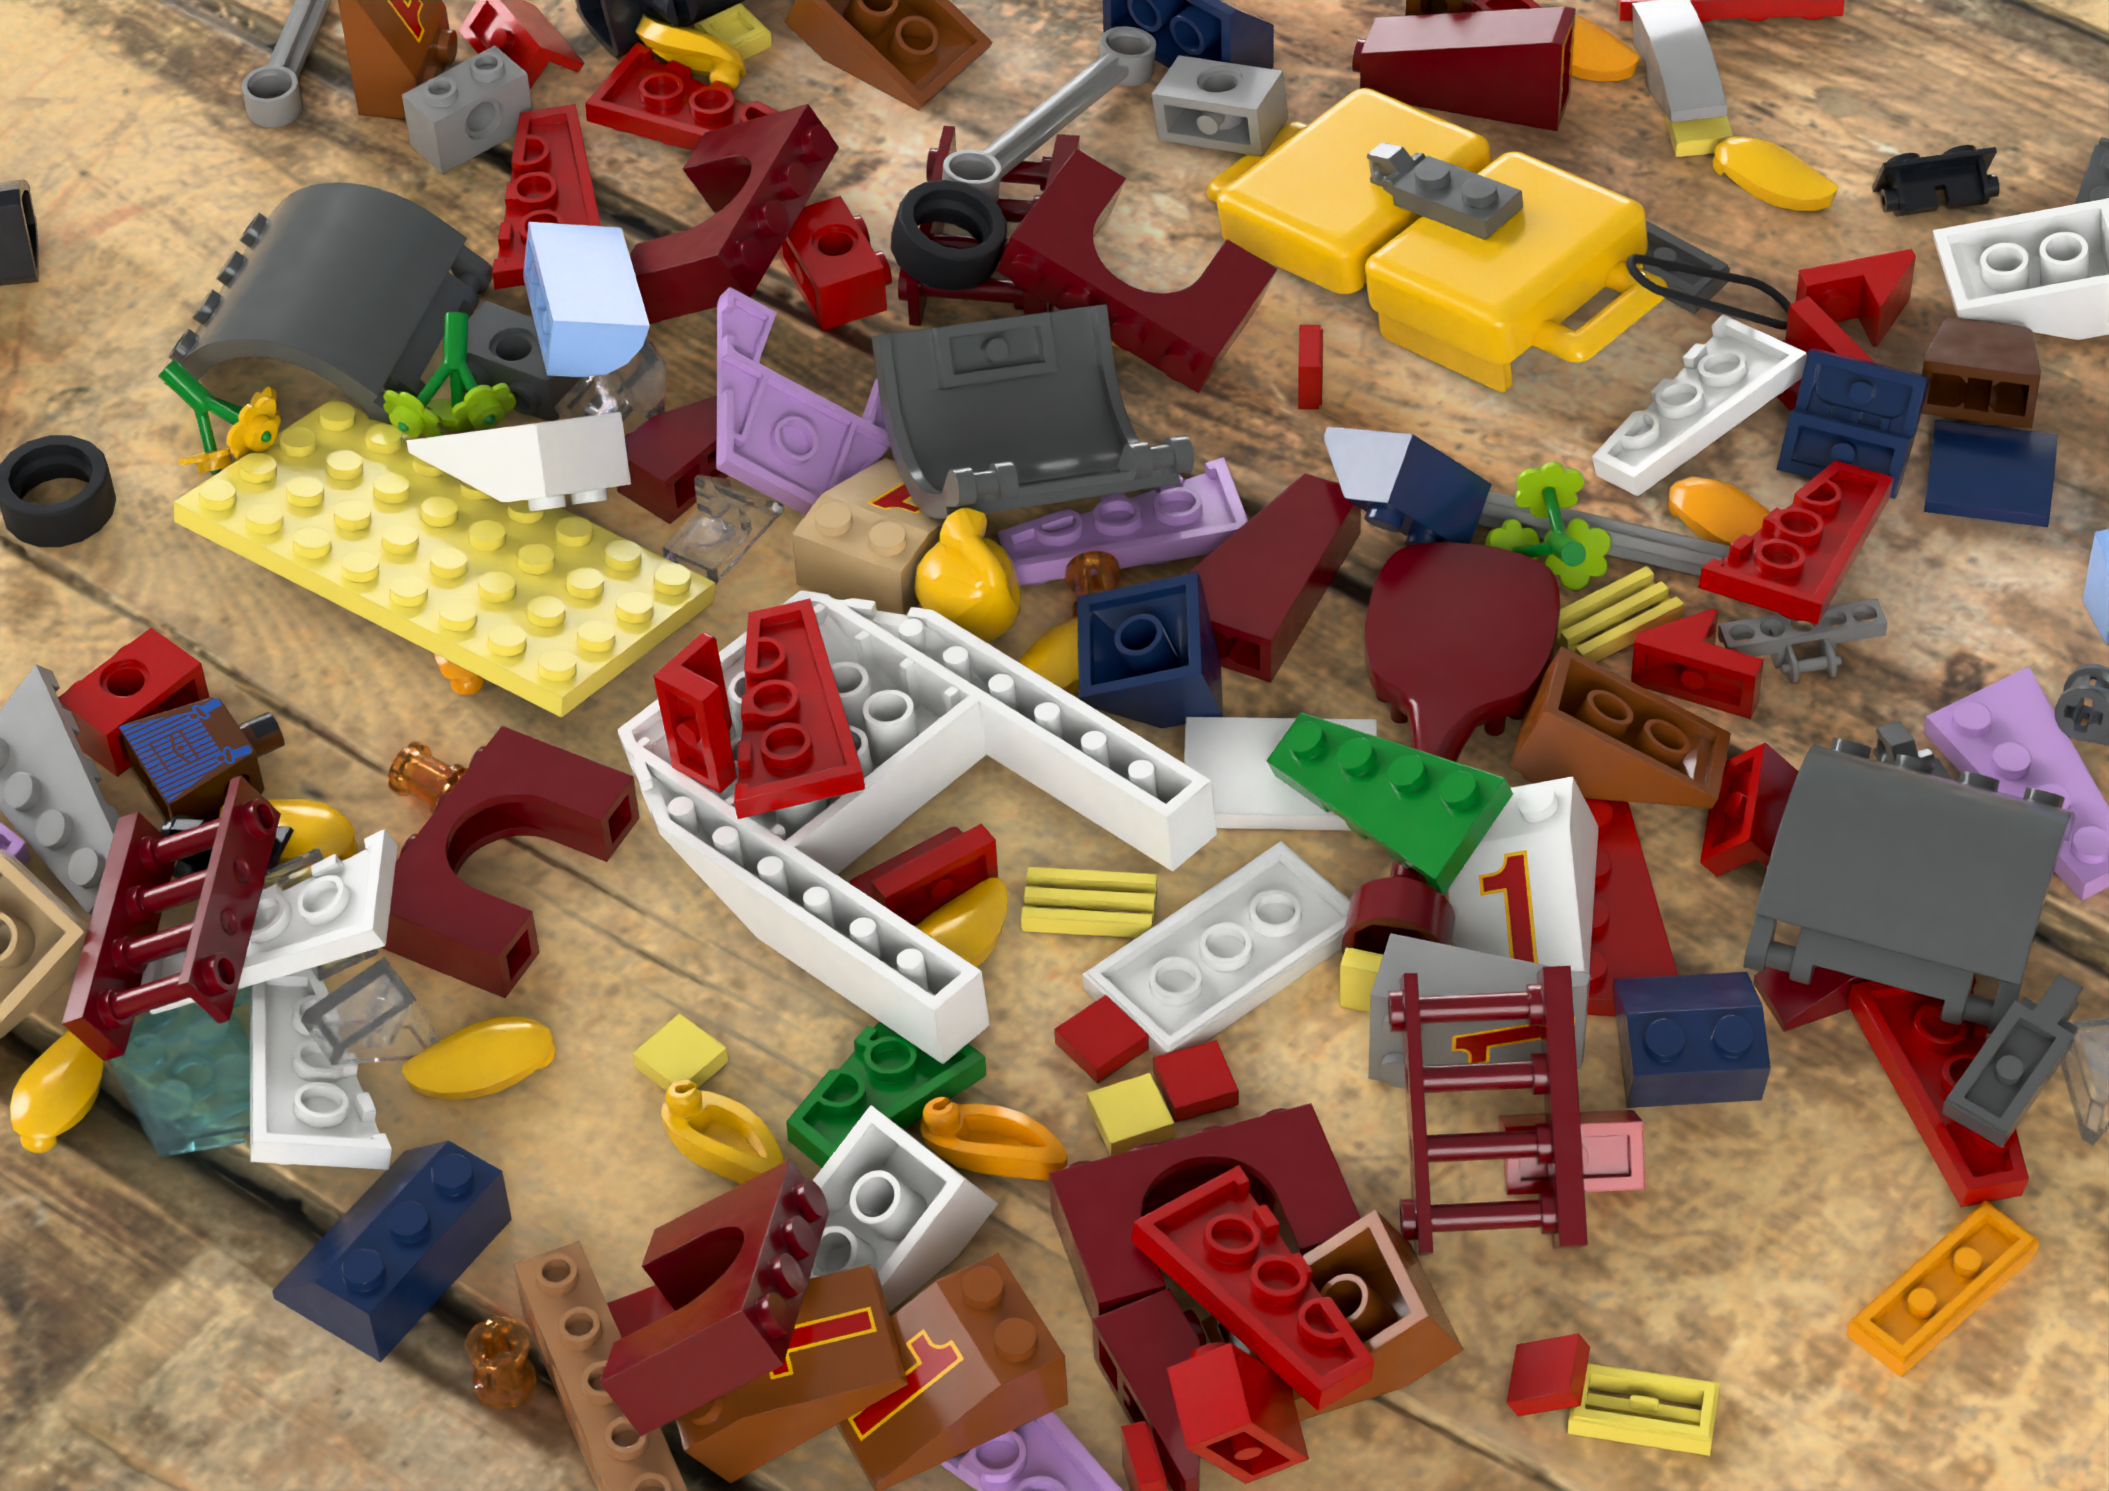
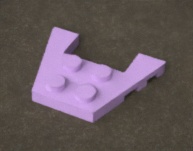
M729 287L720 296L717 303L716 469L806 515L822 493L875 464L890 447L882 413L878 381L875 379L861 418L760 364L759 360L777 312Z

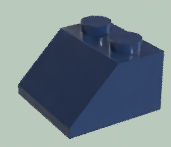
M1327 427L1323 439L1344 498L1366 511L1365 521L1378 528L1404 534L1407 536L1404 542L1406 546L1436 542L1471 543L1492 485L1490 482L1414 434Z
M1748 972L1613 979L1612 985L1627 1108L1762 1100L1771 1066L1763 1005Z

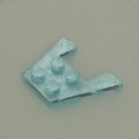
M250 986L237 990L233 1008L250 1001ZM194 1002L154 1015L149 1013L136 1023L131 1029L125 1055L110 1059L108 1063L158 1156L164 1157L246 1143L245 1134H250V1041L233 1011L230 1021L219 1024Z

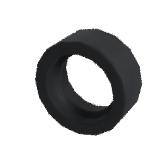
M949 180L924 182L909 190L899 204L891 232V251L897 264L909 276L931 288L948 291L973 289L988 281L998 267L1006 241L1007 221L997 203L986 193L966 183ZM931 222L953 224L968 231L980 245L966 249L945 247L930 240L919 230L918 226Z
M72 435L41 437L27 441L14 449L0 464L1 513L7 530L22 542L37 547H64L82 542L100 531L113 515L116 495L104 453L90 441ZM75 478L88 483L80 493L58 503L34 504L22 500L31 489L50 480Z

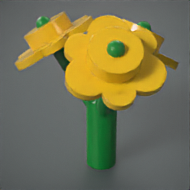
M175 359L158 375L163 382L194 410L204 447V452L178 459L179 465L195 463L198 473L210 471L215 475L222 471V468H226L233 463L231 454H234L235 459L238 460L252 450L262 453L274 443L281 422L280 412L276 403V389L268 386L262 393L257 391L253 395L250 404L241 407L215 397ZM208 411L233 425L227 435L226 441L228 446L217 449Z

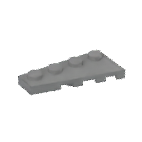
M36 664L0 709V810L87 914L92 915L119 815L115 807L106 804L98 787V783L102 778L94 761L84 756L77 741L76 735L80 730L71 711L61 706L56 695V691L60 689V686L53 671Z

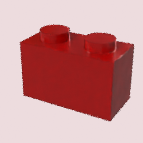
M1216 1342L1200 1346L1190 1353V1359L1167 1368L1185 1445L1188 1450L1244 1484L1309 1460L1291 1386L1272 1369L1233 1343Z

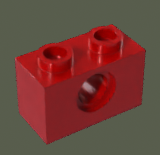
M841 195L805 206L781 245L779 254L782 263L821 330L824 331L887 311L885 286L892 284L890 266L885 254L882 251L874 252L871 247L868 229L861 215L853 216Z
M152 627L130 644L120 648L114 656L85 678L75 682L65 693L58 697L62 708L71 711L80 730L76 738L82 751L116 777L129 769L119 726L210 698L202 663Z

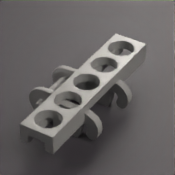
M1878 599L1828 606L1819 624L1811 623L1814 628L1808 632L1795 630L1791 625L1797 621L1777 614L1720 623L1718 639L1720 643H1724L1726 649L1737 650L1743 654L1754 657L1770 654L1775 669L1781 668L1782 674H1787L1790 683L1794 684L1798 682L1800 673L1825 670L1830 678L1836 677L1837 665L1842 664L1841 657L1835 656L1836 644L1886 636L1887 620ZM1873 618H1875L1874 620H1872V621H1870V622H1860V620H1867V619H1873ZM1844 623L1842 626H1839V627H1833V626H1832V625H1835V624ZM1779 628L1783 630V634L1780 633ZM1752 638L1751 640L1745 642L1736 641L1741 639ZM1819 640L1820 657L1796 659L1792 644Z

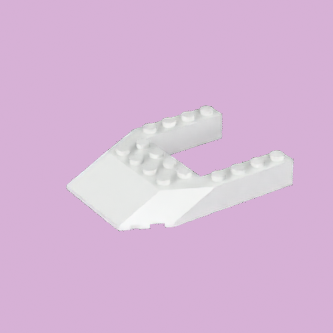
M800 590L783 604L811 599L862 768L865 783L864 790L737 819L734 792L735 784H738L739 773L737 753L738 741H741L742 734L741 701L742 695L745 694L744 662L747 631L719 652L732 718V727L728 732L737 773V779L721 794L672 768L658 699L617 730L619 739L659 834L759 940L944 1064L990 1025L982 971L837 876V874L986 755L1173 872L1217 835L1212 780L934 610L911 607L907 615L877 611L875 601L856 598L838 600L832 598L829 594Z

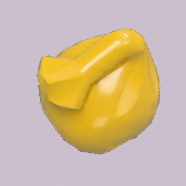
M959 508L947 516L940 531V541L923 556L917 565L914 592L923 609L936 611L988 643L1008 632L1017 621L1021 612L1019 579L1014 564L1005 548L984 536L987 526L985 514L971 508Z

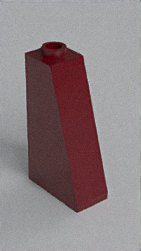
M1564 6L1375 17L1367 39L1359 38L1357 40L1353 54L1352 70L1353 72L1360 73V89H1373L1411 106L1558 131L1571 93L1576 8Z
M1304 473L1186 573L1198 572L1202 580L1221 667L1270 683L1273 681L1361 534V508L1344 498L1338 482Z

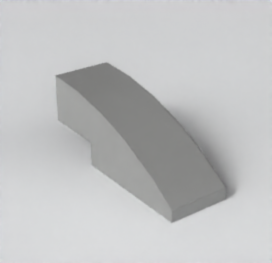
M1656 0L1632 3L1633 46L1646 64V86L1670 122L1727 116V103L1713 52L1702 23L1689 0Z

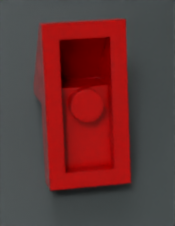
M1911 248L1801 269L1798 274L1796 301L1809 296L1835 323L1858 318L1871 345L1877 347L1910 300L1916 256Z
M1709 609L1638 633L1634 641L1631 682L1645 689L1751 719L1759 703L1764 659L1743 654L1737 650L1716 646L1719 611L1718 609Z

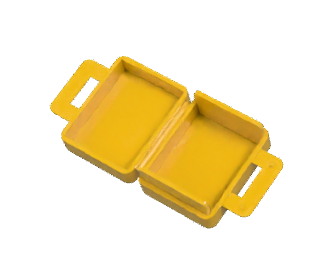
M1361 88L1351 92L1310 124L1300 121L1287 123L1281 128L1263 157L1249 154L1244 155L1213 178L1206 188L1208 199L1217 203L1221 235L1224 241L1228 239L1256 257L1338 294L1357 292L1367 284L1369 303L1372 309L1378 312L1380 332L1386 340L1500 393L1506 392L1513 385L1510 362L1518 358L1531 346H1535L1568 362L1579 363L1587 361L1666 298L1652 293L1640 285L1629 273L1626 266L1628 257L1634 254L1645 255L1648 249L1645 210L1638 201L1522 152H1506L1492 162L1489 142L1482 135L1369 88ZM1381 142L1404 147L1410 156L1415 153H1424L1426 157L1429 155L1522 190L1523 208L1489 238L1483 240L1395 206L1391 194L1386 192L1383 187L1370 182L1371 173L1367 154ZM1636 263V267L1646 278L1659 286L1669 289L1668 284L1663 278L1643 270V265ZM1608 287L1622 293L1576 331L1560 324L1603 288Z

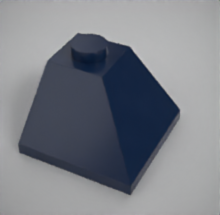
M1198 572L1077 597L1079 699L1094 709L1162 729L1186 724V717H1223L1221 663L1202 580Z

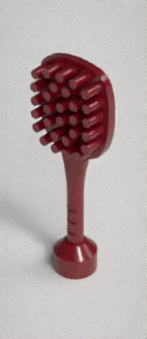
M1456 542L1410 545L1395 552L1387 560L1374 583L1367 610L1365 661L1370 683L1375 690L1376 698L1381 702L1390 703L1391 720L1399 724L1409 722L1411 748L1458 762L1465 745L1477 727L1484 724V730L1488 735L1499 736L1505 730L1507 716L1514 720L1522 719L1525 706L1532 699L1541 678L1551 664L1555 649L1560 616V594L1557 579L1553 572L1542 562L1520 553L1502 548ZM1393 860L1389 877L1369 881L1360 886L1352 895L1342 938V953L1344 955L1347 947L1384 955L1390 933L1450 945L1455 923L1454 910L1449 901L1440 892L1428 885L1423 875L1411 867L1406 869Z

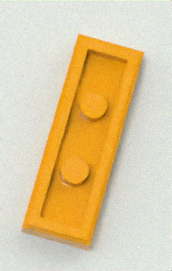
M1985 1200L1849 1321L1847 1336L1902 1377L2037 1255L2040 1240Z

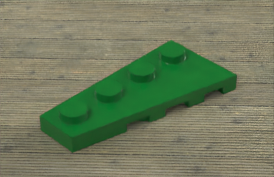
M1300 712L1266 760L1277 778L1325 812L1332 811L1345 820L1352 831L1365 840L1369 837L1382 846L1393 860L1406 869L1411 867L1425 877L1430 886L1445 895L1513 795L1504 777Z

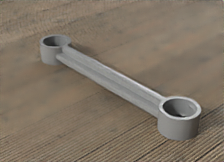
M295 0L268 65L253 70L244 78L242 91L248 118L254 124L266 128L281 127L293 122L301 114L303 104L298 78L331 0ZM281 94L279 97L263 99L269 95Z
M1121 26L1107 30L1101 36L1099 58L983 151L961 150L947 156L943 163L942 180L966 183L986 193L997 203L1000 179L1116 85L1136 86L1144 84L1151 79L1154 69L1156 40L1148 32L1135 27Z

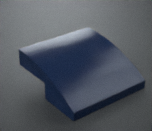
M1816 348L1809 349L1795 409L1790 411L1776 470L1813 479L1837 460L1894 477L1890 498L1896 499L1917 432L1931 376Z
M1935 419L1924 512L2048 527L2058 434Z

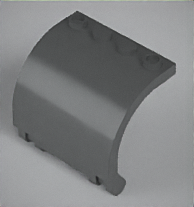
M334 182L311 185L288 195L268 217L259 212L253 218L239 241L247 246L244 253L240 254L235 251L216 277L219 282L224 284L221 291L217 293L212 289L192 317L200 323L195 333L187 329L172 349L168 358L171 360L175 359L198 381L208 369L231 358L254 356L289 362L325 378L359 401L369 419L393 425L389 420V414L383 408L386 401L383 397L385 393L381 391L384 387L385 391L392 390L398 394L406 392L417 398L426 385L420 378L444 336L445 313L462 312L468 314L470 318L479 304L477 294L485 292L493 279V268L486 260L464 245L467 239L464 235L425 208L406 198L379 188L354 183Z
M1107 304L872 336L879 396L893 456L912 499L919 509L931 518L946 519L948 515L959 508H971L985 514L1180 484L1179 473L1191 472L1193 469L1194 452L1188 436L1168 437L1163 445L1149 446L1146 441L1140 442L1125 410L1118 385Z
M1833 738L1831 748L1816 744L1812 745L1800 767L1779 826L1755 911L1756 917L1743 967L1763 973L1766 967L1790 973L1789 980L1810 985L1815 968L1819 966L1945 1000L1941 1021L1961 1026L1963 1020L1988 1026L1987 1033L1992 1034L2014 1001L2018 1002L2025 970L2056 862L2064 841L2069 842L2075 820L2074 811L2062 808L2065 797L2047 791L2026 787L2023 798L1998 792L2000 780L1981 774L1961 771L1959 781L1933 775L1936 764L1919 758L1897 754L1894 765L1870 759L1871 747L1853 741ZM1777 921L1802 927L1797 947L1773 941ZM1975 974L2000 980L1995 1000L1970 994Z

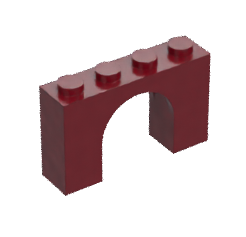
M809 104L704 133L683 167V171L713 212H719L703 223L686 231L638 243L630 253V259L649 324L716 308L720 296L729 287L751 298L839 149V146Z
M1076 148L1011 235L996 272L1059 310L1107 304L1112 342L1119 348L1131 352L1161 370L1172 380L1180 382L1199 393L1261 304L1277 269L1226 239L1199 279L1185 289L1170 293H1153L1124 283L1102 263L1096 252L1093 238L1110 216L1126 178Z
M501 726L486 746H481L477 749L471 758L468 770L454 788L445 791L441 795L433 815L419 833L412 834L404 843L400 856L395 863L386 946L380 948L506 999L540 953L533 911L466 884L457 876L460 868L474 852L485 845L514 836L545 838L607 862L640 818L634 776Z
M1312 1103L1290 1109H1274L1260 1117L1226 1126L1206 1127L1196 1134L1158 1144H1142L1125 1153L1095 1161H1078L1067 1166L1065 1169L1050 1172L1051 1215L1091 1321L1100 1315L1166 1289L1159 1266L1131 1242L1133 1222L1238 1165L1250 1180L1249 1192L1259 1206L1266 1204L1280 1223L1278 1234L1292 1254L1300 1252L1304 1256L1361 1219Z
M791 1159L654 1230L642 1263V1268L668 1300L675 1312L614 1342L599 1382L640 1436L784 1364L829 1215L827 1201L820 1187L813 1180L805 1179Z

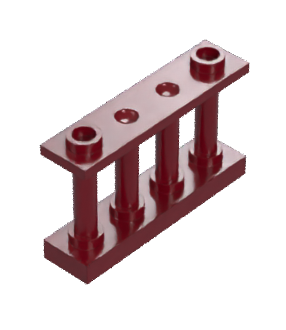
M943 126L939 147L929 149L926 167L927 182L942 180L944 160L950 154L957 152L955 126ZM1057 134L1052 157L1043 156L1042 162L1022 161L1004 175L1000 182L1040 185V190L1045 191L1076 148L1080 150V136ZM1035 195L1033 201L999 198L997 204L1007 222L1021 223L1040 195ZM942 222L923 223L919 227V230L930 240L945 247L966 249L980 245L973 236L943 234L945 223ZM1006 239L1000 261L1009 242V239ZM900 268L898 298L900 301H908L909 325L921 326L928 297L1013 303L1015 310H1024V315L1054 311L1053 305L1028 290L1018 287L1008 279L990 278L973 289L948 291L931 288L913 279Z
M242 776L230 779L221 818L173 835L164 836L139 811L118 818L62 1021L63 1026L103 1061L125 1055L135 1015L187 998L193 999L219 1024L230 1021L281 816L272 804ZM212 849L207 869L171 881L177 860ZM200 899L194 920L157 932L163 911ZM186 951L180 973L141 985L142 975L148 963Z
M1571 966L1542 967L1537 972V984H1527L1526 991L1419 996L1418 973H1404L1399 979L1400 990L1388 991L1390 1032H1402L1412 1196V1199H1400L1401 1235L1407 1241H1414L1416 1255H1429L1433 1253L1432 1233L1540 1228L1541 1234H1552L1553 1249L1587 1246ZM1527 1019L1529 1026L1540 1025L1541 1053H1531L1529 1061L1423 1066L1421 1024ZM1531 1088L1533 1095H1544L1546 1122L1535 1123L1534 1130L1427 1135L1424 1093ZM1536 1158L1537 1165L1548 1164L1550 1192H1540L1538 1200L1431 1205L1428 1163Z

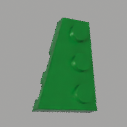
M880 1021L874 1028L866 1026L854 1040V1052L839 1069L829 1070L786 1121L788 1141L819 1167L823 1168L870 1105L905 1129L923 1117V1109L930 1100L938 1097H947L950 1100L986 1076V1057L968 1043L942 1064Z

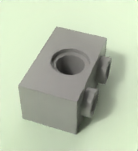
M496 46L475 55L402 94L410 145L441 174L515 136L519 114L521 112L533 111L527 73Z
M1179 55L1152 93L1157 134L1160 141L1263 157L1288 119L1284 76L1281 70Z

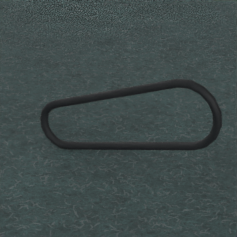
M1634 254L1627 259L1626 266L1629 273L1640 285L1652 293L1776 329L1786 330L1787 321L1777 320L1659 286L1646 278L1638 270L1636 263L1757 288L1777 301L1788 314L1791 303L1775 288L1763 281L1748 276L1645 255Z

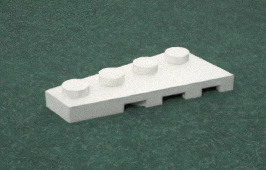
M1722 314L1711 326L1712 338L1705 345L1695 343L1684 355L1685 367L1673 380L1663 378L1651 391L1653 402L1645 411H1633L1592 456L1596 476L1636 496L1641 495L1799 381L1803 376L1807 353Z
M385 829L364 839L366 850L344 861H341L336 854H333L311 866L312 877L284 891L277 884L262 890L238 989L386 946L398 845ZM186 951L148 963L142 975L141 985L180 973ZM187 998L149 1012L154 1015L194 1003L195 1001Z
M306 969L250 986V1162L389 1170L391 1146L386 1134H380L375 1123L376 1109L369 1092L363 1093L356 1076L357 1062L351 1048L345 1049L340 1037L341 1023L319 969Z

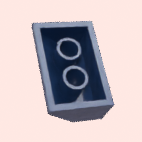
M1102 0L1103 32L1121 26L1135 27L1148 32L1156 40L1155 61L1168 68L1172 66L1179 55L1267 69L1274 68V25L1229 0Z
M449 1140L404 1151L389 1167V1170H386L274 1288L272 1291L274 1299L381 1362L512 1220L502 1170Z

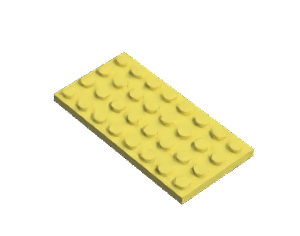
M334 397L278 433L274 443L266 451L257 453L252 450L174 501L175 523L561 718L714 602V581L561 507L529 511L528 500L501 502L408 453L407 440L419 438L405 435L394 425L369 419L365 412Z

